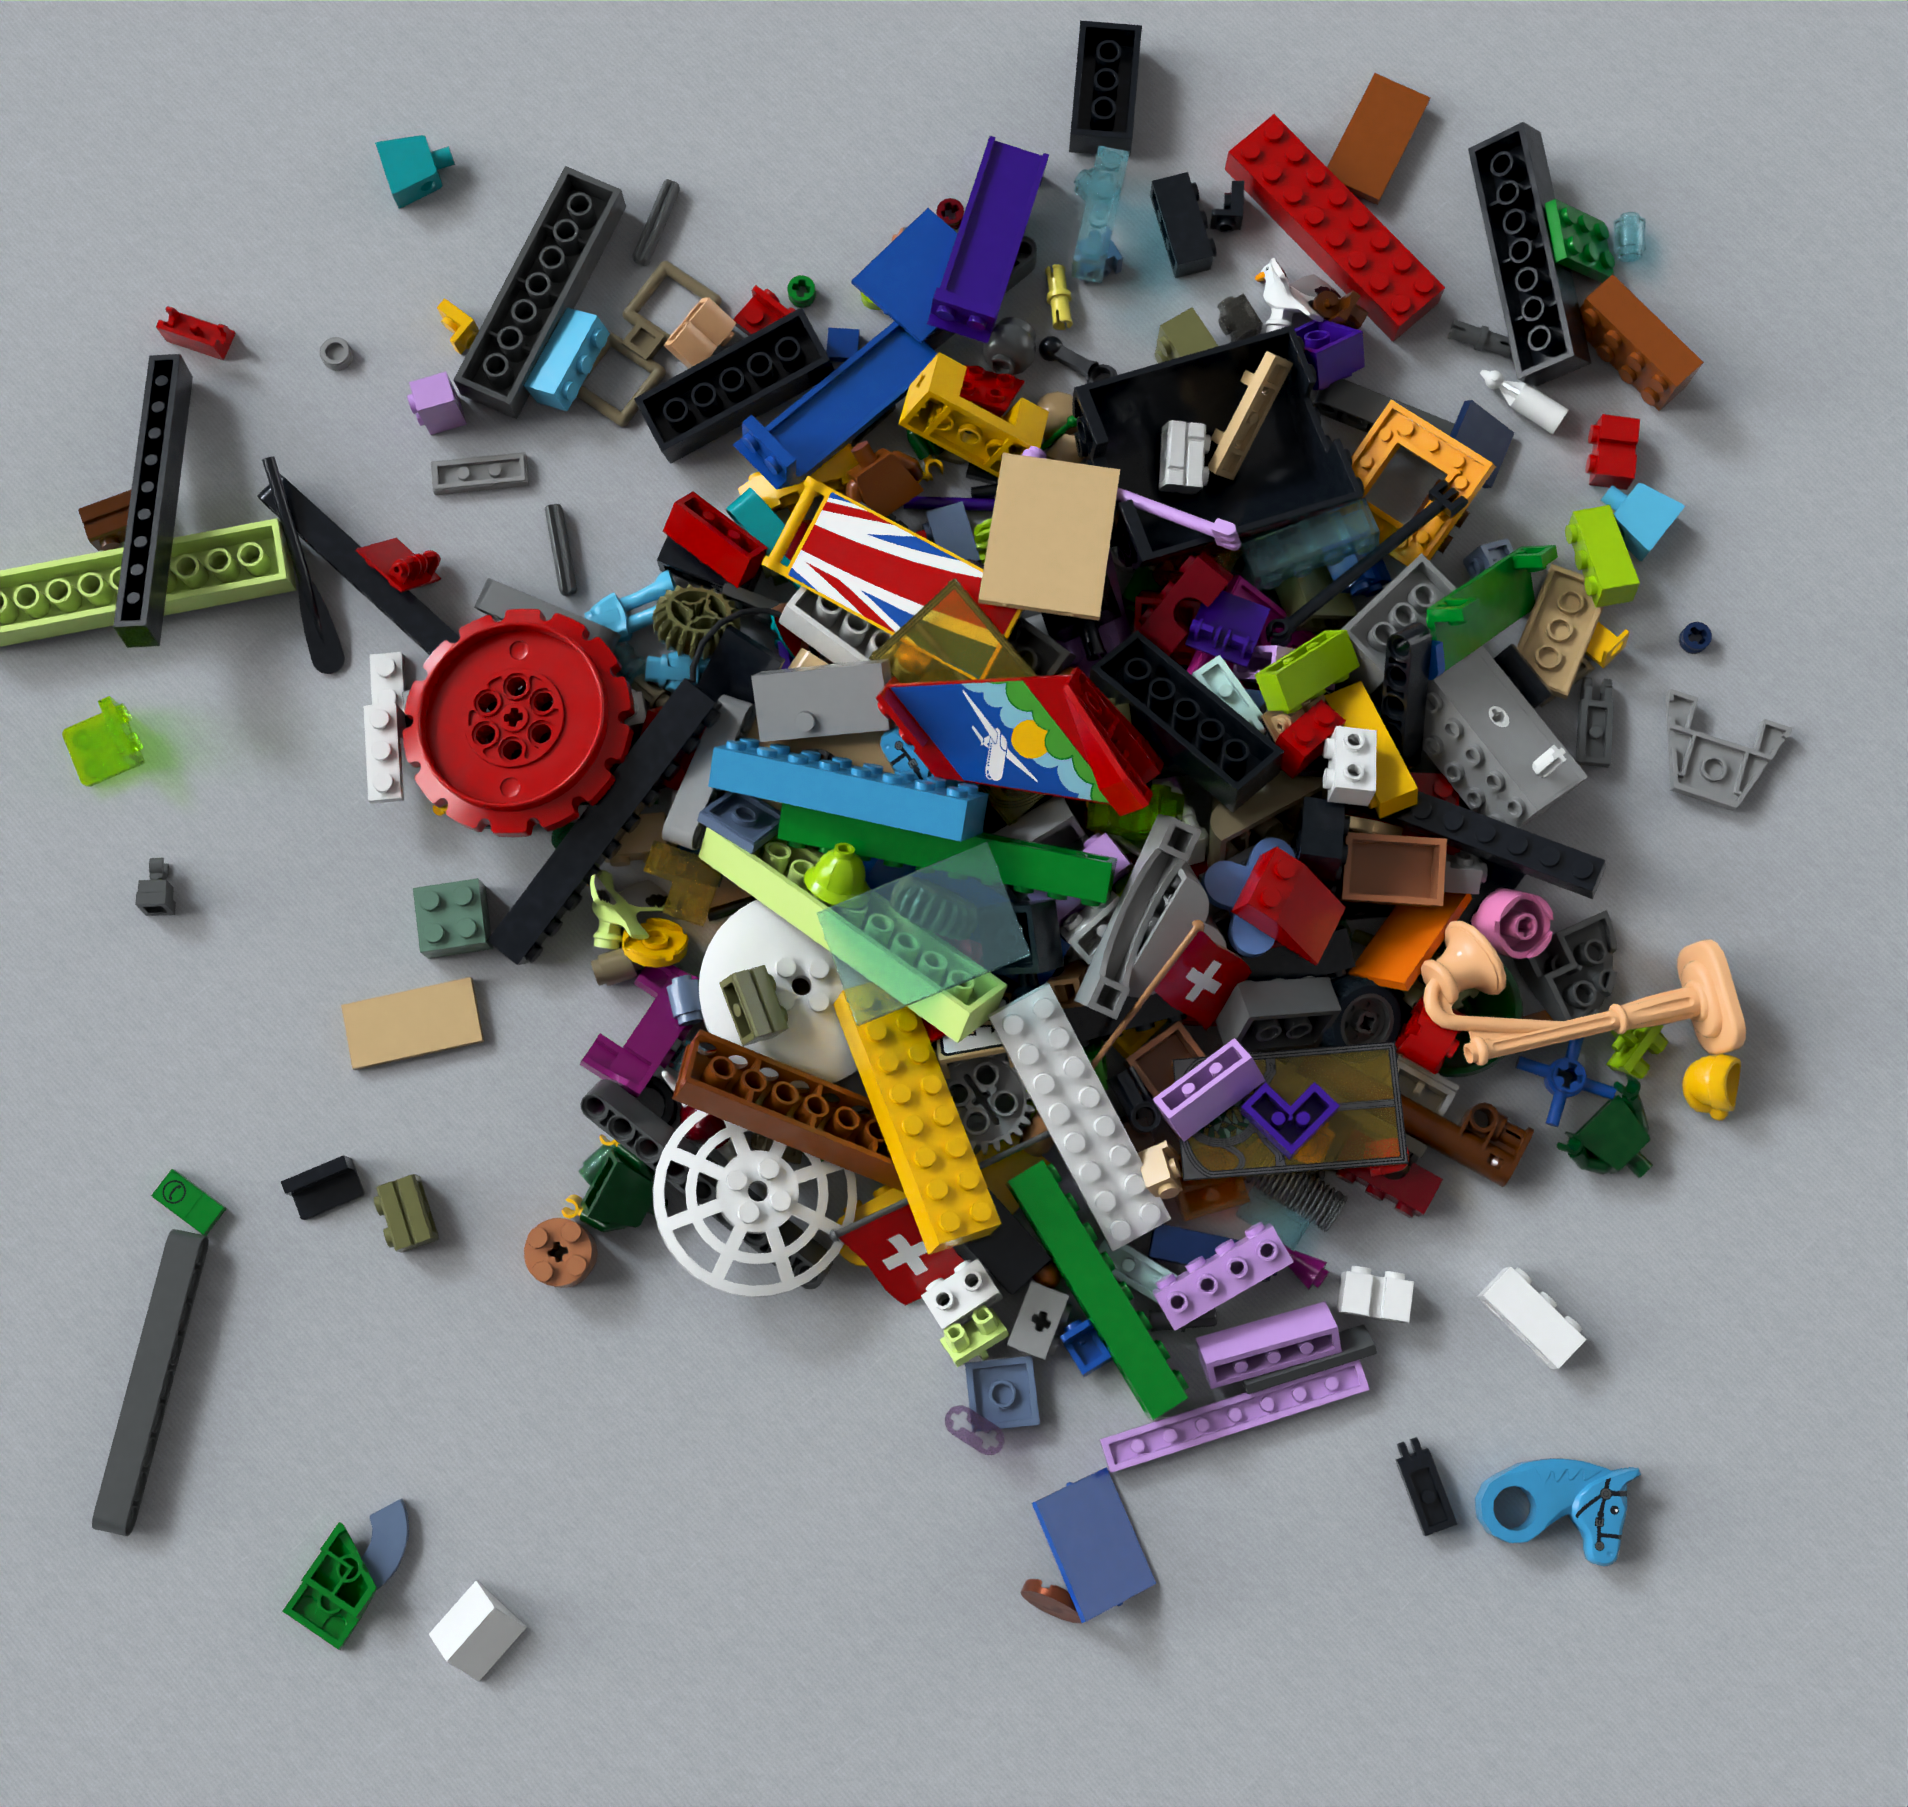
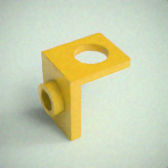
M1598 622L1585 654L1604 669L1626 647L1630 632L1625 629L1617 637Z

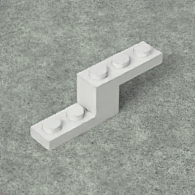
M402 652L370 654L372 705L363 706L368 801L371 804L404 801L401 748H404L403 730L406 728L402 691H406L404 654Z

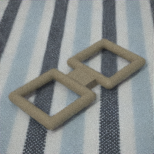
M668 261L660 263L624 309L622 316L626 321L634 325L632 330L624 340L609 332L610 335L607 338V342L601 349L592 370L588 373L585 380L611 347L651 374L622 411H619L584 386L580 387L577 395L579 399L621 427L626 426L639 410L634 398L658 386L666 375V369L652 359L671 335L638 314L666 276L701 299L710 297L718 306L722 302L718 294Z

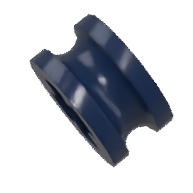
M1702 622L1690 623L1679 635L1681 648L1691 654L1702 652L1712 640L1711 630ZM1692 633L1702 636L1699 644L1697 641L1691 642L1689 640V636Z

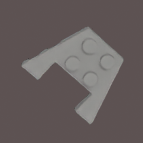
M1670 689L1666 694L1670 791L1734 811L1760 777L1764 768L1778 752L1782 743L1791 734L1792 727L1764 719L1760 722L1753 749L1691 730L1690 726L1698 697Z

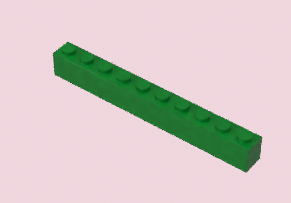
M782 803L777 839L787 841V846L801 849L807 848V845L819 847V852L824 854L834 849L838 843H848L855 848V853L862 861H871L872 857L884 860L883 864L890 867L901 868L903 864L916 866V871L925 874H935L936 870L948 872V877L956 880H968L969 877L981 879V884L991 887H1001V883L1014 885V890L1022 893H1034V890L1047 892V897L1057 900H1067V896L1080 898L1081 904L1094 907L1100 906L1101 903L1106 904L1111 898L1117 858L984 832L960 842Z

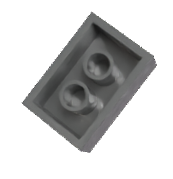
M1306 976L1301 979L1288 980L1276 978L1271 981L1259 982L1246 980L1236 984L1215 1022L1223 1045H1226L1235 1038L1248 1053L1318 1048L1324 1032L1333 1025L1342 1010L1329 977L1315 978L1313 976Z

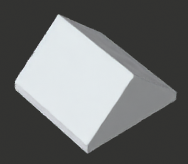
M477 1580L429 1635L448 1663L475 1680L480 1681L523 1633L527 1626Z

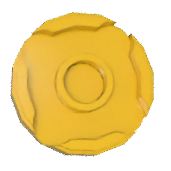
M649 918L646 919V923H641L640 925L650 935L647 939L632 938L624 930L622 937L624 954L632 962L639 965L655 968L666 967L680 962L687 954L688 935L683 933V928L679 924L670 920Z

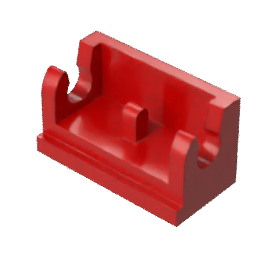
M166 307L165 310L169 314V319L167 322L158 320L156 328L167 342L224 361L236 334L235 331L230 330L226 325H216L180 313L173 307Z

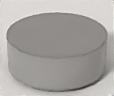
M332 337L321 345L320 357L327 368L340 371L351 364L353 351L346 340L340 337Z

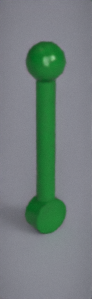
M1069 416L1067 423L1046 440L1040 449L1045 451L1067 430L1077 427L1078 417Z

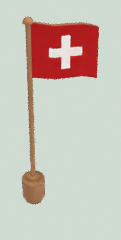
M1194 920L1192 922L1193 928L1092 1060L1091 1065L1093 1069L1096 1068L1153 991L1171 1007L1195 1018L1207 1031L1221 1012L1236 984L1245 981L1252 973L1250 967L1239 955L1214 942L1204 932L1205 925L1201 920ZM1038 1111L1030 1120V1126H1026L1023 1129V1137L1019 1143L1047 1131ZM1050 1136L1023 1150L1034 1157H1041L1042 1154L1048 1153L1055 1143Z

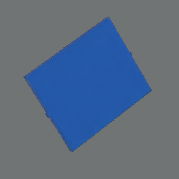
M927 208L856 275L851 283L875 303L885 315L892 318L915 340L922 344L938 329L928 325L927 321L936 288H940L958 233L932 210Z
M1107 1467L1074 1483L1068 1482L1066 1487L1032 1503L1081 1623L1091 1620L1116 1605L1121 1606L1127 1599L1156 1584Z

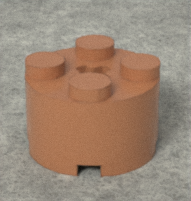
M552 1218L538 1224L529 1232L524 1247L525 1263L533 1277L544 1284L559 1288L572 1287L584 1281L594 1268L598 1255L597 1245L592 1234L581 1224L566 1218ZM559 1245L568 1249V1254L562 1256L563 1261L554 1257V1252L559 1250Z

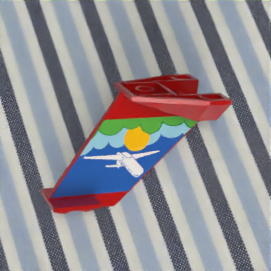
M1079 667L1072 670L1070 675L900 683L894 676L875 697L881 713L886 718L892 719L899 727L901 738L908 745L915 747L914 752L934 777L1107 804L1111 805L1121 817L1143 809L1150 804L1153 793L1146 783L1159 775L1164 766V762L1144 736Z

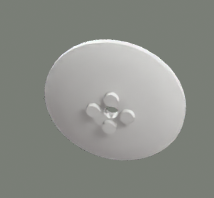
M755 900L739 909L717 931L702 961L698 986L701 1013L708 1032L742 1046L719 983L735 972L765 965L768 974L772 975L776 982L775 993L779 1004L787 1011V1025L789 1029L774 1038L743 1047L833 1084L858 1071L833 1004L843 990L868 984L872 981L865 978L861 973L840 960L773 910L763 905L759 900ZM797 978L805 979L810 985L809 993L806 995L796 994L792 989L793 980ZM733 1055L729 1057L735 1064L748 1063L742 1056ZM763 1068L759 1070L765 1076L768 1077L779 1076L778 1073L771 1068ZM797 1080L790 1083L797 1089L809 1088L808 1084L803 1081Z

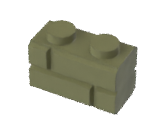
M765 965L735 972L719 983L742 1046L774 1038L789 1029L787 1025V1011L779 1004L775 993L776 982L773 976L768 974Z
M411 1174L376 1187L378 1196L374 1197V1204L378 1214L385 1216L388 1227L384 1228L383 1232L389 1248L394 1247L396 1252L402 1253L439 1240L420 1176Z

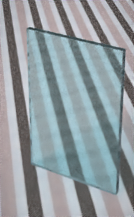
M988 842L817 912L824 933V939L827 941L847 997L846 1000L850 1005L857 1026L1031 955L1023 935V928L1019 925L999 873V866L994 860Z

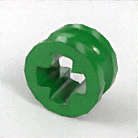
M798 275L789 281L787 291L790 302L799 308L810 306L816 298L813 280L807 276ZM800 286L806 287L808 292H804V297L797 296V291H795L799 290Z

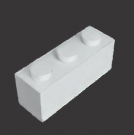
M1511 1266L1503 1268L1477 1298L1550 1369H1559L1587 1340L1580 1334L1582 1331L1581 1326L1569 1316L1564 1318L1555 1309L1557 1304L1548 1294L1543 1291L1539 1294L1530 1285L1532 1279L1518 1267L1514 1270Z

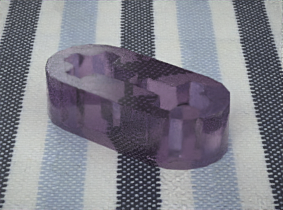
M963 1405L954 1406L947 1412L945 1417L946 1428L958 1439L985 1455H994L1003 1448L1005 1442L1004 1434L997 1425ZM962 1411L968 1414L966 1420L975 1426L972 1432L964 1427L959 1428L958 1431L953 1428L954 1421L950 1419L953 1413L959 1415ZM977 1429L985 1433H989L991 1429L996 1431L995 1439L999 1441L996 1447L990 1445L988 1449L983 1448V1440L975 1435Z

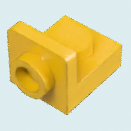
M444 298L437 307L443 318L441 323L454 333L450 338V342L455 351L462 354L465 349L471 347L479 329L473 318Z

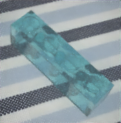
M1098 146L1073 258L1071 277L1099 283L1103 281L1126 177L1129 151Z
M1362 498L1241 544L1242 558L1254 587L1258 590L1262 588L1273 589L1286 579L1294 576L1296 578L1305 577L1318 567L1324 565L1334 566L1350 555L1356 553L1362 555L1372 551L1379 545L1380 531L1366 499Z

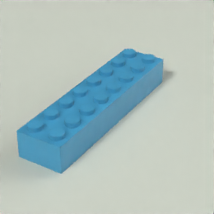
M742 737L740 741L727 740L726 745L717 746L713 749L708 787L960 842L982 834L988 794L978 792L979 787L976 785L959 783L958 787L946 785V779L938 777H926V780L914 778L915 773L905 770H895L894 774L883 772V766L864 763L863 767L852 765V760L848 758L832 757L831 761L821 759V753L802 750L801 754L790 752V747L786 745L771 744L770 748L760 746V741L753 738Z

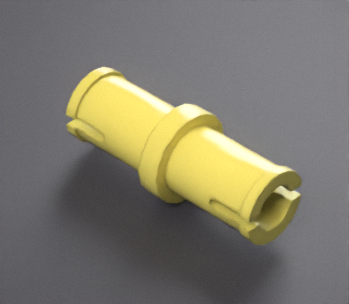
M1060 264L1052 265L1053 272L1050 266L1045 269L1049 290L1046 299L1047 303L1051 305L1053 328L1056 330H1066L1065 322L1067 328L1073 325L1069 305L1072 297L1070 290L1067 289L1065 267Z

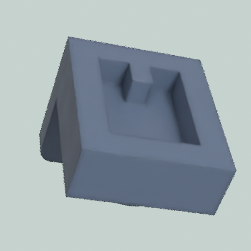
M1508 538L1490 542L1477 547L1463 559V563L1471 579H1473L1512 553L1514 549Z

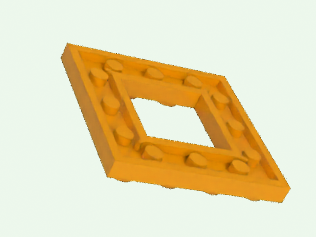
M1391 399L1351 456L1354 474L1361 479L1364 486V496L1357 504L1329 512L1328 514L1377 547L1401 528L1403 524L1364 498L1400 446L1446 474L1445 480L1450 484L1448 490L1455 488L1459 492L1456 499L1464 496L1468 503L1452 518L1445 512H1440L1388 554L1407 567L1421 553L1430 561L1496 466ZM1429 500V502L1427 503V505H1426L1424 508H1426L1429 504H1431L1432 501Z

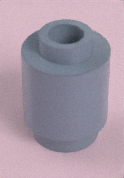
M691 975L675 977L672 979V984L667 986L673 1018L678 1020L679 1026H689L704 1021L699 1000V980L692 979Z

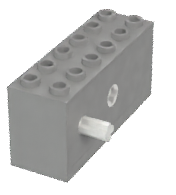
M1483 645L1434 680H1428L1422 749L1471 811L1521 829L1549 810L1588 777ZM1383 683L1376 688L1381 697L1383 694Z

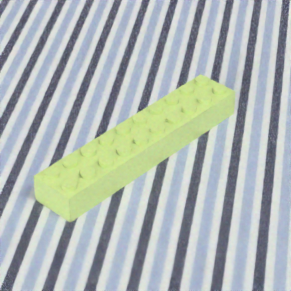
M278 518L173 538L164 616L297 591L291 555L281 522ZM124 547L0 570V647L113 626Z
M706 828L698 855L701 860L955 1042L959 1043L989 1020L987 1015L999 1008L1007 988L1006 983L935 933L921 928L919 925L911 923L910 920L902 917L901 914L895 912L888 900L870 889L871 900L869 904L856 910L838 908L812 894L804 883V874L808 869L817 864L822 854L811 846L807 845V848L803 849L787 846V841L777 839V834L753 854H750L710 828Z

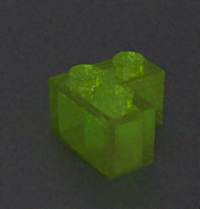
M1152 785L1151 792L1153 795L1150 804L1143 809L1121 817L1111 805L1089 802L1086 828L1134 841L1146 840L1158 813L1183 821L1185 795L1172 792V787L1167 785Z

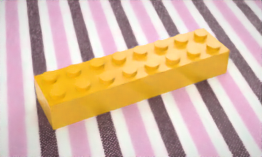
M873 982L843 990L833 1006L928 1255L990 1235L1002 1223L921 1017Z

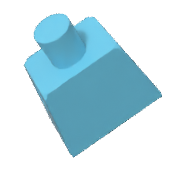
M1638 483L1628 496L1612 485L1600 500L1606 505H1610L1611 509L1615 511L1614 517L1626 548L1641 562L1685 507L1682 503L1643 483Z

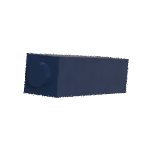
M1162 1224L1152 1231L1148 1257L1186 1266L1198 1257L1203 1256L1206 1260L1217 1254L1215 1248L1232 1238ZM1271 1276L1262 1280V1282L1270 1281Z

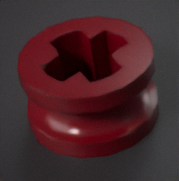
M948 198L938 204L936 214L953 230H957L964 215V208L960 201ZM951 210L952 213L956 212L955 219L950 220L948 216L945 217V211Z

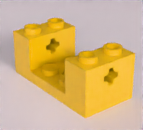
M939 352L910 384L899 420L900 426L998 478L1003 453L1022 455L1024 450L1029 449L1030 446L1041 448L1049 414L1048 411L1022 397L1002 419L959 396L967 367Z

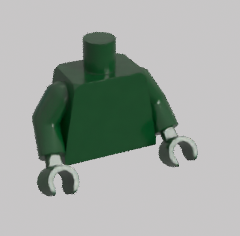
M1626 1074L1628 1079L1626 1086L1618 1081L1614 1083L1615 1090L1622 1094V1098L1616 1095L1612 1100L1609 1099L1575 1134L1566 1131L1565 1134L1569 1137L1567 1145L1560 1142L1557 1143V1148L1567 1152L1580 1169L1604 1175L1607 1173H1617L1626 1165L1640 1178L1653 1166L1640 1152L1651 1138L1648 1135L1649 1125L1639 1095L1641 1085L1631 1075Z

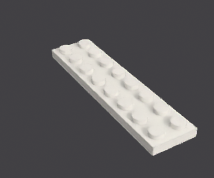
M1045 983L988 1014L990 1022L1112 1252L1171 1220L1161 1198L1155 1197L1146 1188L1140 1169L1143 1163L1050 984Z

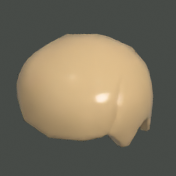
M1059 391L1047 393L1036 403L1037 406L1049 412L1043 435L1044 440H1048L1067 423L1068 417L1073 415V396L1071 394ZM1070 428L1064 434L1071 435L1078 432V428Z

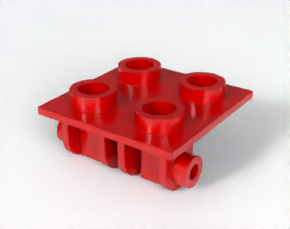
M965 365L967 369L959 396L982 406L984 410L1001 418L1025 381L1016 379L1010 374H998L986 371L980 366Z
M397 537L356 549V552L365 559L370 567L376 569L388 580L393 588L401 593L441 580V577L435 573L441 558L433 550L425 551L423 554H414Z

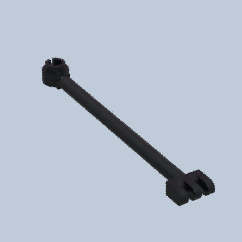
M1445 479L1440 481L1429 490L1428 498L1432 501L1431 504L1290 617L1286 616L1284 619H1274L1269 622L1266 627L1267 642H1270V637H1272L1271 645L1286 647L1291 642L1292 634L1299 625L1440 512L1443 511L1452 518L1467 505L1468 500L1464 496L1456 499L1459 492L1455 488L1448 490L1450 484ZM1276 628L1284 629L1281 633H1273V630Z

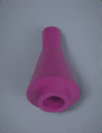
M1285 1246L1293 1260V1263L1288 1265L1290 1270L1308 1290L1313 1285L1319 1288L1329 1274V1271L1325 1269L1327 1262L1296 1250L1293 1251Z

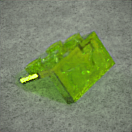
M111 696L98 701L102 713L67 727L62 732V737L79 779L86 787L96 785L145 763L141 753L143 745L135 731H132L129 721H132L127 707L124 703L119 704Z

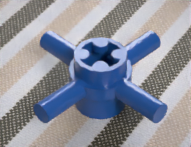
M1585 1037L1570 1040L1565 1057L1555 1060L1550 1065L1519 1056L1515 1068L1544 1077L1546 1089L1553 1094L1545 1122L1547 1125L1558 1127L1566 1099L1576 1096L1582 1090L1611 1100L1615 1096L1616 1090L1613 1086L1587 1078L1585 1068L1578 1062ZM1558 1068L1561 1071L1572 1074L1573 1079H1571L1569 1088L1563 1086L1564 1078L1557 1076Z

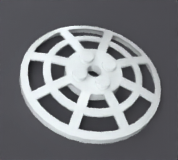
M697 1110L673 1133L662 1151L655 1171L653 1207L658 1229L667 1248L677 1262L694 1278L711 1288L731 1295L745 1297L773 1296L791 1291L809 1282L828 1267L839 1254L844 1243L840 1239L837 1242L834 1241L831 1248L815 1265L794 1277L788 1257L806 1246L815 1236L818 1229L830 1234L832 1229L837 1231L853 1223L857 1204L855 1173L827 1161L821 1162L820 1158L805 1152L803 1153L809 1159L811 1165L793 1171L791 1166L781 1158L787 1145L774 1140L769 1152L762 1150L751 1151L744 1132L750 1130L725 1120L723 1121L726 1128L709 1138L696 1155L679 1149L677 1146L687 1132L696 1123L709 1115ZM731 1138L737 1156L725 1167L706 1160L707 1156L717 1145L725 1139ZM674 1161L690 1168L685 1187L688 1210L668 1217L665 1208L664 1187L669 1163ZM844 1169L847 1179L848 1200L846 1215L843 1224L840 1225L825 1217L829 1197L826 1175ZM700 1172L718 1181L716 1185V1199L698 1206L696 1186ZM817 1178L818 1182L816 1211L798 1203V1184ZM760 1183L764 1185L767 1195L763 1201H754L749 1197L748 1188L751 1184ZM721 1212L726 1221L733 1226L726 1244L712 1234L704 1223V1218ZM791 1215L808 1223L809 1226L804 1233L793 1243L785 1247L779 1227ZM693 1223L695 1230L704 1242L714 1251L721 1254L712 1273L703 1269L688 1256L677 1241L673 1230ZM746 1233H766L772 1252L755 1254L742 1252L738 1249ZM733 1260L747 1264H769L775 1262L781 1282L771 1285L752 1286L733 1283L724 1278Z

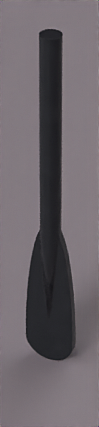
M267 457L262 459L299 582L300 612L313 666L319 672L333 674L343 667L345 662L344 652L327 606L316 585L311 580L275 457Z

